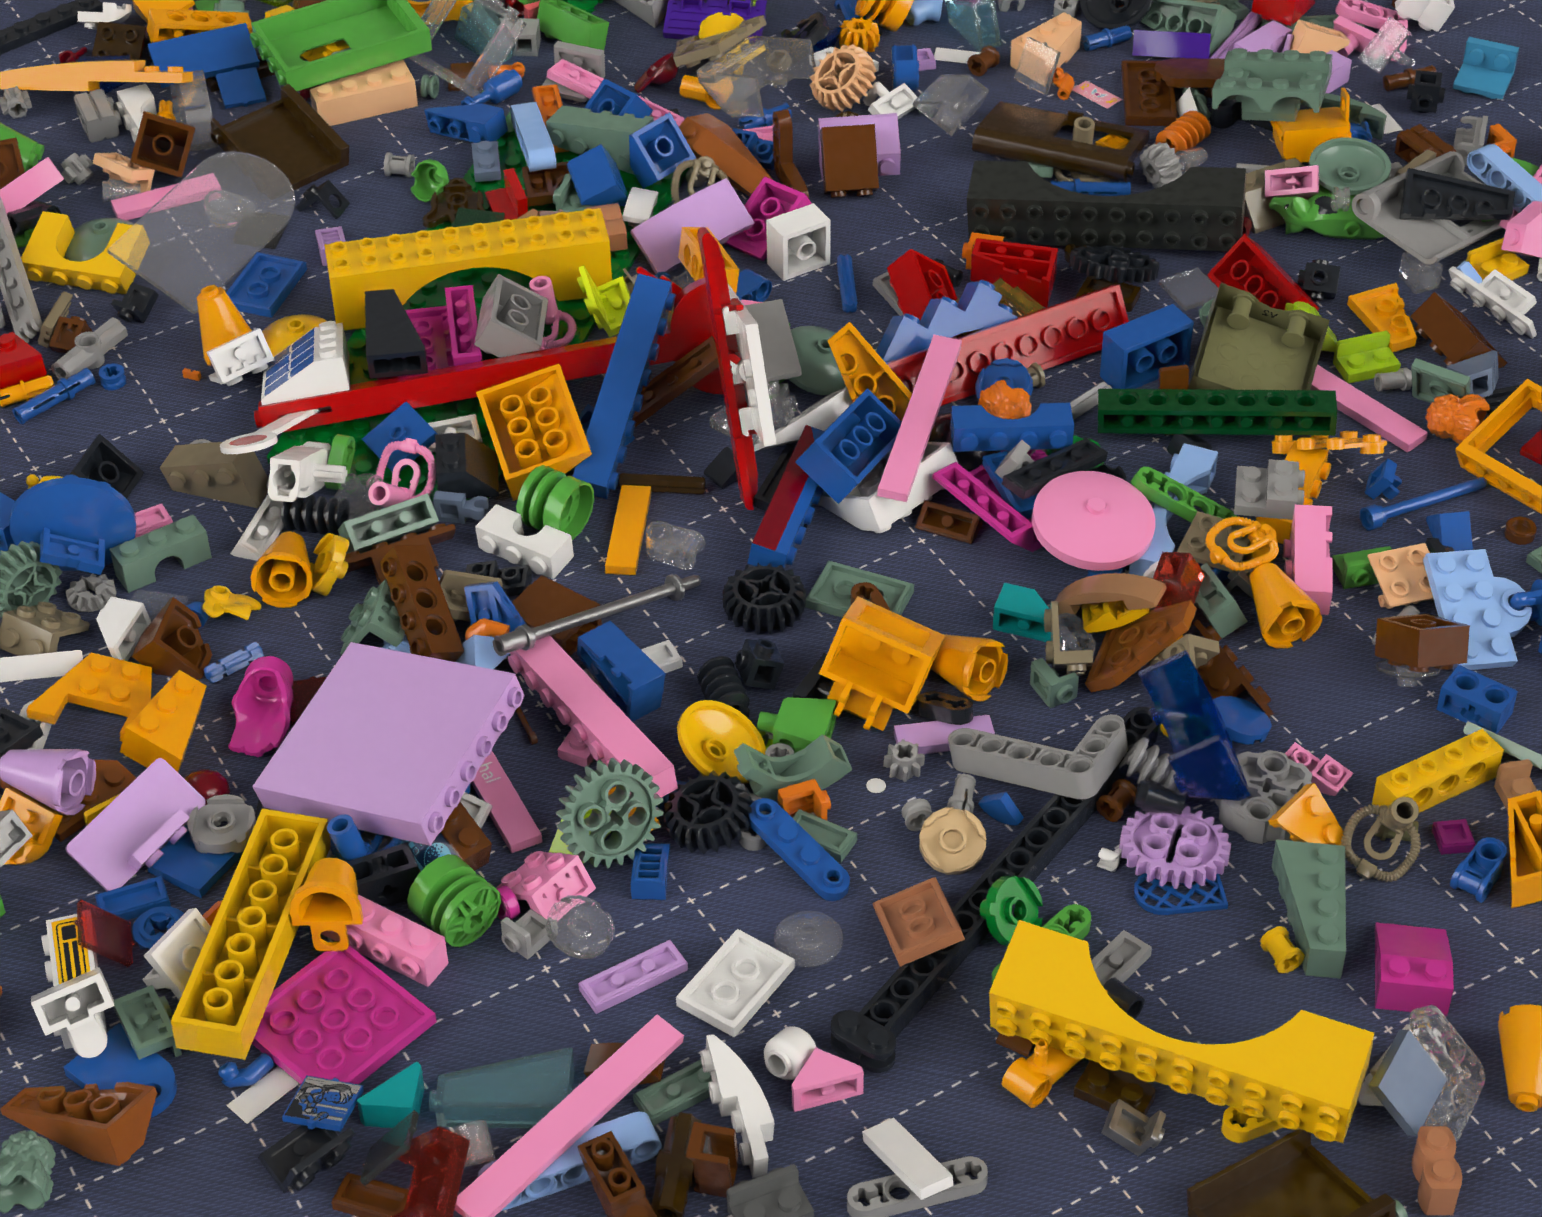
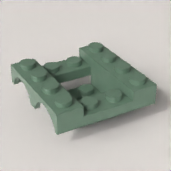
M1244 48L1228 51L1224 60L1222 77L1216 79L1212 88V109H1218L1222 100L1230 99L1242 102V120L1295 122L1302 102H1307L1312 107L1313 113H1319L1332 75V54H1326L1323 51L1299 53L1297 50H1287L1281 53L1273 52L1270 49L1250 52Z

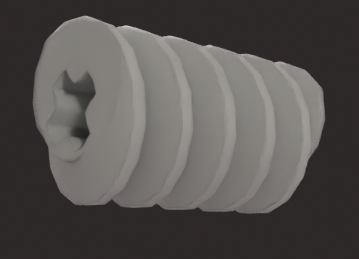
M1146 737L1138 740L1129 750L1119 768L1125 764L1129 765L1126 774L1128 777L1136 772L1140 773L1137 784L1140 783V780L1152 779L1178 794L1185 795L1193 782V779L1190 780L1192 770L1186 768L1180 772L1181 762L1177 760L1169 764L1170 754L1164 753L1158 757L1159 746L1153 745L1147 749L1149 740Z

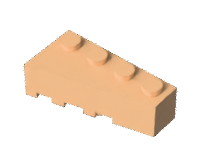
M403 59L309 89L312 108L329 126L418 106L415 80Z

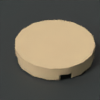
M945 807L933 812L924 821L919 834V849L925 862L934 870L947 875L962 874L972 870L981 861L986 849V831L981 821L970 811Z

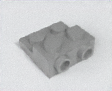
M1272 459L1268 461V468L1237 466L1234 515L1293 520L1295 504L1303 505L1304 490H1298V488L1304 487L1305 470H1299V462Z

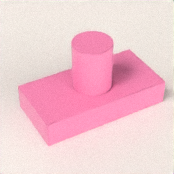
M1342 16L1337 17L1333 21L1334 30L1342 32L1350 40L1349 45L1340 49L1337 53L1347 57L1354 50H1357L1373 59L1380 54L1379 34Z

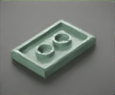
M828 561L808 594L805 607L843 618L851 606L852 587L858 583L867 582L874 584L878 588L890 611L902 615L914 593V584Z

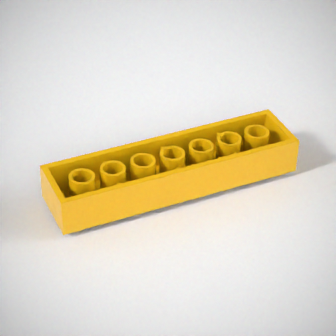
M261 809L171 1019L176 1048L246 1060L299 927L292 926L290 916L292 896L299 887L304 885L314 863L326 858L331 848L330 835L327 830L328 819Z

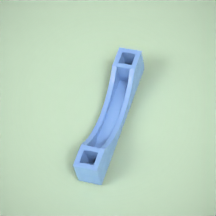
M1184 443L1179 454L1174 453L1172 457L1170 472H1165L1164 475L1200 494L1207 493L1216 474L1218 452ZM1167 491L1171 498L1179 501L1176 495ZM1153 503L1152 507L1156 526L1151 545L1140 559L1129 565V574L1143 576L1151 565L1161 560L1169 563L1170 573L1173 568L1175 544L1169 536L1166 526L1173 513Z

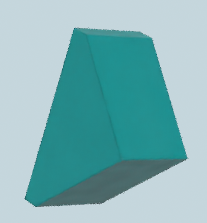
M418 1062L413 1063L357 1099L360 1121L364 1126L416 1130L425 1089L422 1067Z

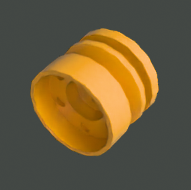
M857 0L855 14L860 17L866 15V19H872V21L879 14L878 25L895 32L907 17L914 0Z

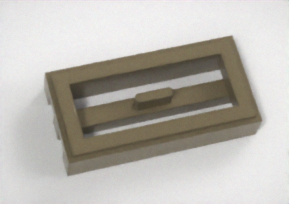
M64 291L57 299L41 326L38 339L39 345L46 348L49 347L59 316L67 317L69 314L68 309L71 306L72 294Z

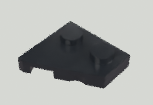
M819 11L808 19L798 22L796 24L797 29L791 32L788 29H784L781 32L785 49L789 50L795 64L801 58L806 57L810 49L817 42L822 41L830 31L826 17Z

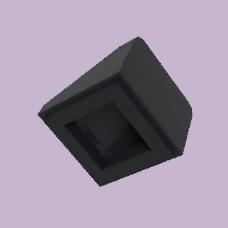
M1174 434L1167 451L1171 455H1174V453L1179 454L1184 443L1209 450L1212 449V446L1196 434Z
M725 447L704 470V475L721 489L737 481L733 450L729 447Z

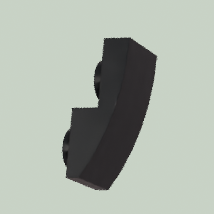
M496 560L467 564L465 572L501 578L503 583L502 589L507 596H519L531 584L532 571L529 565L500 569Z

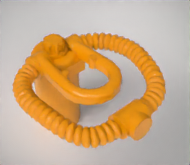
M1235 516L1220 520L1209 530L1205 539V544L1210 551L1209 557L1213 564L1219 563L1236 572L1238 570L1240 572L1242 570H1249L1264 563H1271L1279 552L1276 531L1268 524L1261 525L1258 521L1248 519L1247 517L1244 519V517ZM1235 525L1245 527L1233 531L1227 538V545L1232 551L1239 554H1247L1245 562H1234L1220 546L1216 545L1215 538L1223 529ZM1248 534L1249 546L1242 547L1234 543V539L1241 536L1245 537Z

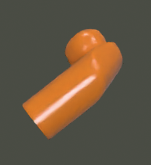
M1055 68L1051 72L1053 83L1059 88L1057 96L1062 100H1066L1069 98L1074 87V79L1070 74L1064 73L1062 68Z

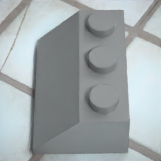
M498 274L482 298L474 345L483 352L493 354L499 358L539 350L542 346L548 299Z

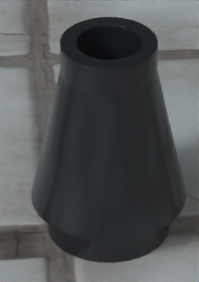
M1149 779V782L1140 780L1134 806L1141 807V811L1181 815L1186 796L1178 794L1152 779Z

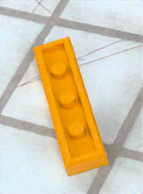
M621 486L605 563L606 574L636 575L651 500V486Z

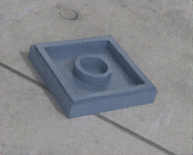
M1399 1030L1368 1087L1407 1136H1418L1419 1129L1427 1119L1447 1081V1077L1410 1030Z

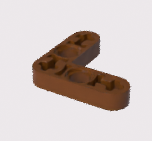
M788 109L773 112V163L776 176L781 184L806 194L809 199L807 186L793 163V126L791 115Z

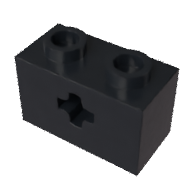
M408 842L347 861L353 867L356 875L358 895L380 906L407 898L410 887L419 874L418 864Z

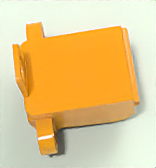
M1341 88L1340 107L1320 108L1319 113H1313V109L1299 110L1295 122L1270 121L1273 126V137L1276 147L1285 161L1296 158L1301 163H1309L1311 153L1320 144L1336 138H1351V124L1349 122L1350 96L1345 88Z

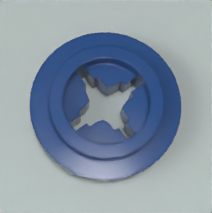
M169 906L155 907L145 911L133 924L132 934L134 941L138 943L141 950L150 949L164 935L162 932L155 934L154 928L159 930L167 928L168 931L184 913L179 909Z

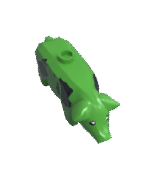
M1320 184L1319 193L1313 195L1308 200L1299 196L1273 197L1269 204V208L1277 211L1285 220V234L1298 233L1306 228L1313 230L1320 236L1329 238L1374 240L1385 237L1354 214L1352 200L1356 195L1341 194L1332 196Z

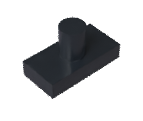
M823 653L793 692V698L827 699L833 685L829 683L831 679L819 674L827 654Z

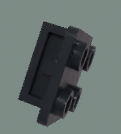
M301 1125L262 1152L258 1159L284 1194L293 1187L300 1191L316 1178L314 1175L322 1169V1166L329 1170L346 1157L345 1153L352 1147L350 1141L354 1137L355 1132L350 1127L340 1135H337L333 1130L316 1127L309 1129L308 1126Z

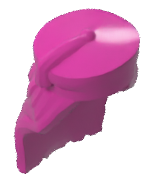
M273 656L257 658L247 667L244 679L232 699L236 725L228 746L230 750L261 757L265 752L278 748L290 728V708L293 702L292 686L294 680L290 667L283 660Z

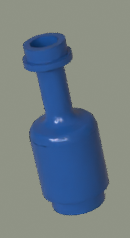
M514 69L510 71L505 70L487 80L483 85L484 91L473 98L470 96L465 97L461 101V105L483 104L487 101L494 104L501 103L519 92L523 86L522 78Z

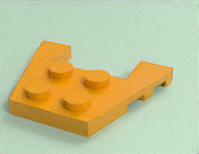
M91 652L27 707V718L55 725L65 705L69 702L128 717L120 731V741H122L125 727L151 701L152 667Z

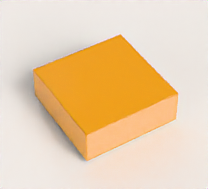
M1108 134L1097 140L1095 145L1122 150L1129 140L1120 135Z

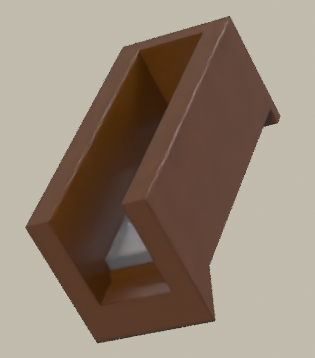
M693 1122L685 1157L693 1161L696 1183L694 1192L727 1198L726 1191L734 1186L739 1165L736 1129Z

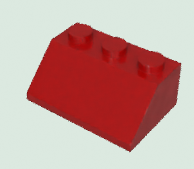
M909 249L887 267L890 285L896 292L897 304L903 314L907 313L921 320L930 299H940L944 296L957 303L959 302L946 267L913 249Z

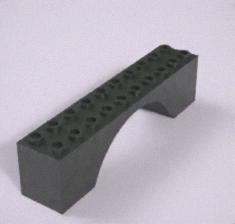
M975 160L967 194L968 238L970 239L971 233L974 232L1003 236L1005 242L1030 245L1067 246L1068 244H1075V246L1089 245L1092 247H1096V245L1101 247L1109 245L1120 248L1229 251L1243 234L1246 168L1190 167L1179 178L1150 191L1121 196H1097L1081 194L1053 185L1039 176L1028 162Z

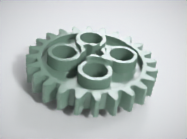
M611 758L607 767L605 763L598 760L597 770L594 771L589 766H585L586 776L582 778L575 774L574 779L577 785L575 787L565 786L570 795L569 797L559 798V801L565 805V809L556 811V815L564 821L556 826L564 833L560 839L568 845L567 849L572 854H577L582 862L588 861L594 867H597L601 861L606 868H610L612 860L622 866L625 855L634 860V850L636 848L644 852L646 851V847L643 844L645 839L655 840L650 831L651 829L661 827L654 819L664 815L662 810L655 807L663 802V798L655 794L660 787L651 782L653 777L646 771L643 772L644 769L639 765L634 764L632 766L625 759L620 764L617 760ZM617 785L616 790L611 795H608L611 787ZM636 807L635 813L628 817L629 812ZM592 809L590 816L584 819L586 812ZM612 831L610 838L604 841L606 834Z

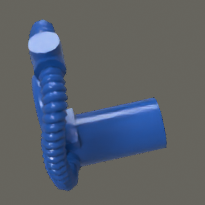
M346 814L334 817L327 825V830L331 837L330 851L335 857L345 862L378 852L377 849L385 836L377 834L374 840L371 841V845L369 842H364L361 834L365 831L358 830L352 817ZM393 837L384 849L400 845L402 839Z

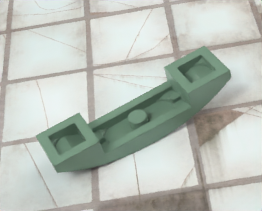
M1325 93L1321 108L1340 107L1341 96ZM1350 98L1349 122L1361 124L1362 121L1368 122L1372 138L1382 140L1387 115L1368 104ZM1307 102L1301 103L1302 105L1312 108Z

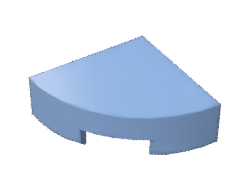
M1463 261L1456 267L1480 284L1482 282V278L1468 261Z

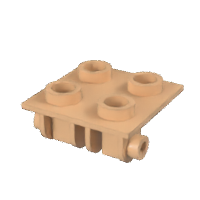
M1426 543L1367 555L1383 592V595L1378 596V602L1381 607L1392 609L1401 605L1406 606L1411 603L1416 604L1425 600H1434L1423 563V558L1429 553Z

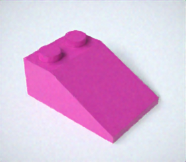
M764 176L744 205L755 223L751 228L730 237L724 244L763 261L767 258L766 220L810 205L811 202L806 194Z
M1376 922L1375 1008L1447 1016L1454 990L1453 960L1446 929Z

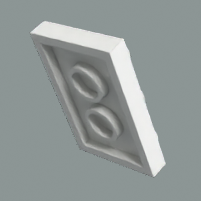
M737 929L676 996V1006L735 1038L794 970L795 959Z

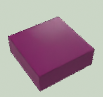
M1466 819L1433 822L1432 832L1441 855L1471 852L1476 844Z

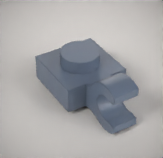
M436 491L433 497L434 509L438 520L441 522L465 524L467 518L482 520L485 517L484 509L489 508L488 498L484 496H477L466 500L464 493Z

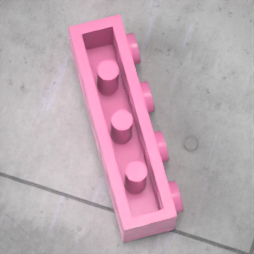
M358 895L363 913L362 925H346L349 945L358 953L429 987L449 964L445 937ZM328 930L321 933L334 941L340 939L339 935L334 931Z

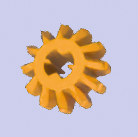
M852 17L851 21L845 20L838 30L840 48L843 44L846 46L853 44L864 49L866 52H874L880 42L878 24L872 22V19L865 20L863 17L860 19Z

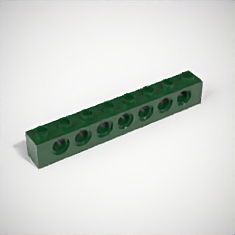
M1098 389V433L1335 436L1337 401L1335 390Z

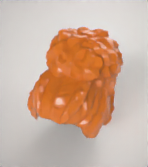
M999 380L989 388L980 391L978 405H981L993 416L1003 419H1021L1031 414L1030 395L1023 388H1010L1005 380Z
M1453 394L1435 397L1434 402L1428 407L1425 416L1427 428L1430 433L1435 434L1437 437L1442 439L1452 438L1456 443L1460 444L1484 421L1487 410L1491 409L1486 399L1477 394H1467L1462 398Z

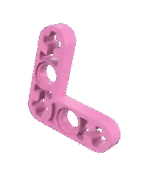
M1339 0L1335 9L1338 16L1382 30L1380 50L1382 56L1390 61H1400L1407 47L1408 20L1400 17L1395 10L1362 0Z

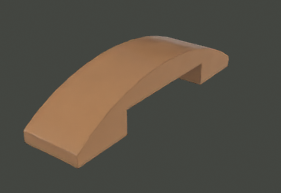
M1106 573L1085 577L1071 583L1058 594L1055 601H1058V617L1076 615L1082 604L1121 600L1124 601L1128 610L1155 608L1167 587L1161 581L1134 574Z

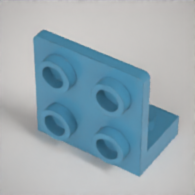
M1469 37L1466 42L1463 64L1453 83V89L1460 90L1463 93L1484 95L1490 99H1503L1515 72L1519 47Z

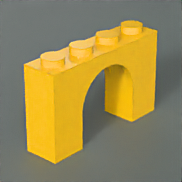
M42 212L21 256L28 279L36 282H51L61 286H76L86 290H101L111 294L127 293L150 245L142 226L117 223L110 241L103 252L90 260L76 262L64 258L75 234L68 215Z

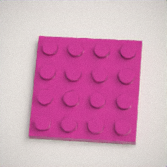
M349 945L345 951L323 952L273 990L252 1044L262 1053L270 1056L275 1064L300 1085L306 1076L330 1080L337 1078L341 1082L359 1085L437 1022L436 1014Z

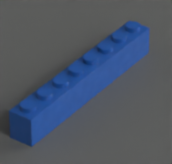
M642 274L637 275L586 433V439L592 455L575 467L572 476L590 483L594 489V496L607 499L610 489H616L619 479V473L616 472L618 463L623 464L625 461L627 447L624 444L627 437L632 438L636 423L632 419L635 411L640 412L644 399L641 391L643 386L648 387L652 370L649 369L651 360L656 361L660 344L656 343L659 335L664 336L667 328L668 319H665L667 310L672 311L676 294L672 293V282Z

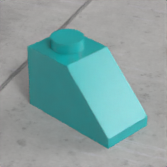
M1004 583L994 606L993 630L1043 642L1051 641V632L1044 631L1045 609L1050 608L1035 589Z

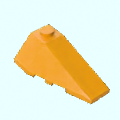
M848 322L827 341L852 402L868 388L902 421L912 393L852 323Z

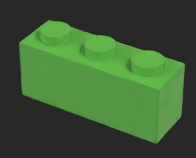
M540 0L537 19L540 22V31L544 32L546 37L559 39L565 43L600 50L605 49L609 27L608 21L563 0Z

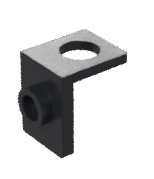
M327 180L318 187L315 184L309 187L304 192V198L297 205L296 209L300 212L319 200L333 217L338 219L350 202L330 180ZM330 195L338 199L339 208L332 206L329 200Z

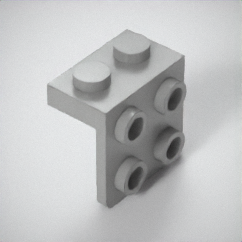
M560 41L556 42L554 45L555 64L564 59L604 79V50ZM549 78L542 84V86L558 85L561 98L570 99L575 102H586L589 100L588 97Z

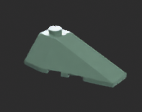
M1154 0L1150 11L1140 22L1155 31L1211 33V55L1232 33L1237 15L1224 5L1190 0Z

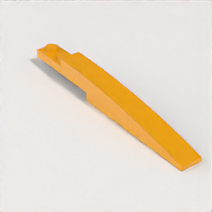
M145 60L70 62L0 72V89L18 86L20 90L93 91L100 89L99 81L193 82V71H183V66H168V71H160V66H145Z

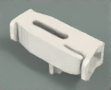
M307 441L303 445L293 446L270 458L268 495L274 501L294 502L297 497L306 498L322 489L325 485L324 482L345 484L347 477L346 466L327 464L331 446L328 443ZM291 465L293 472L285 475L286 467Z

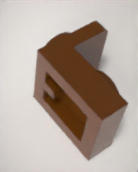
M59 316L49 347L52 351L67 353L75 347L74 341L77 335L93 331L83 318Z

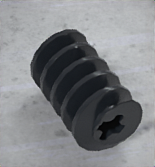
M314 495L308 496L306 500L305 498L297 497L294 502L283 501L281 509L282 522L287 530L294 531L297 529L300 532H319L325 535L327 533L340 535L338 529L343 522L349 520L350 515L348 499H342L338 504L337 498H330L327 503L326 497L320 496L316 501Z
M718 656L705 662L697 674V681L701 686L705 700L725 703L737 709L748 718L750 715L748 708L750 699L746 694V690L731 658Z

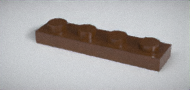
M713 336L650 380L648 387L643 386L641 395H644L643 404L640 412L635 411L632 419L636 421L635 427L719 367L715 338Z

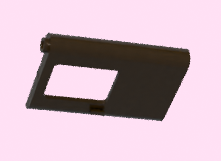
M1000 101L977 126L973 136L972 151L1126 182L1127 178H1132L1135 169V162L1133 161L1149 141L1150 131L1094 120L1095 131L1131 138L1124 149L1118 150L1054 137L1064 125L1074 126V121L1079 117H1083L1084 113L1068 111L1067 114Z

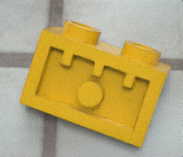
M1504 238L1469 251L1466 261L1472 265L1482 280L1494 269L1510 280H1514L1528 274L1530 265L1515 253L1501 250Z

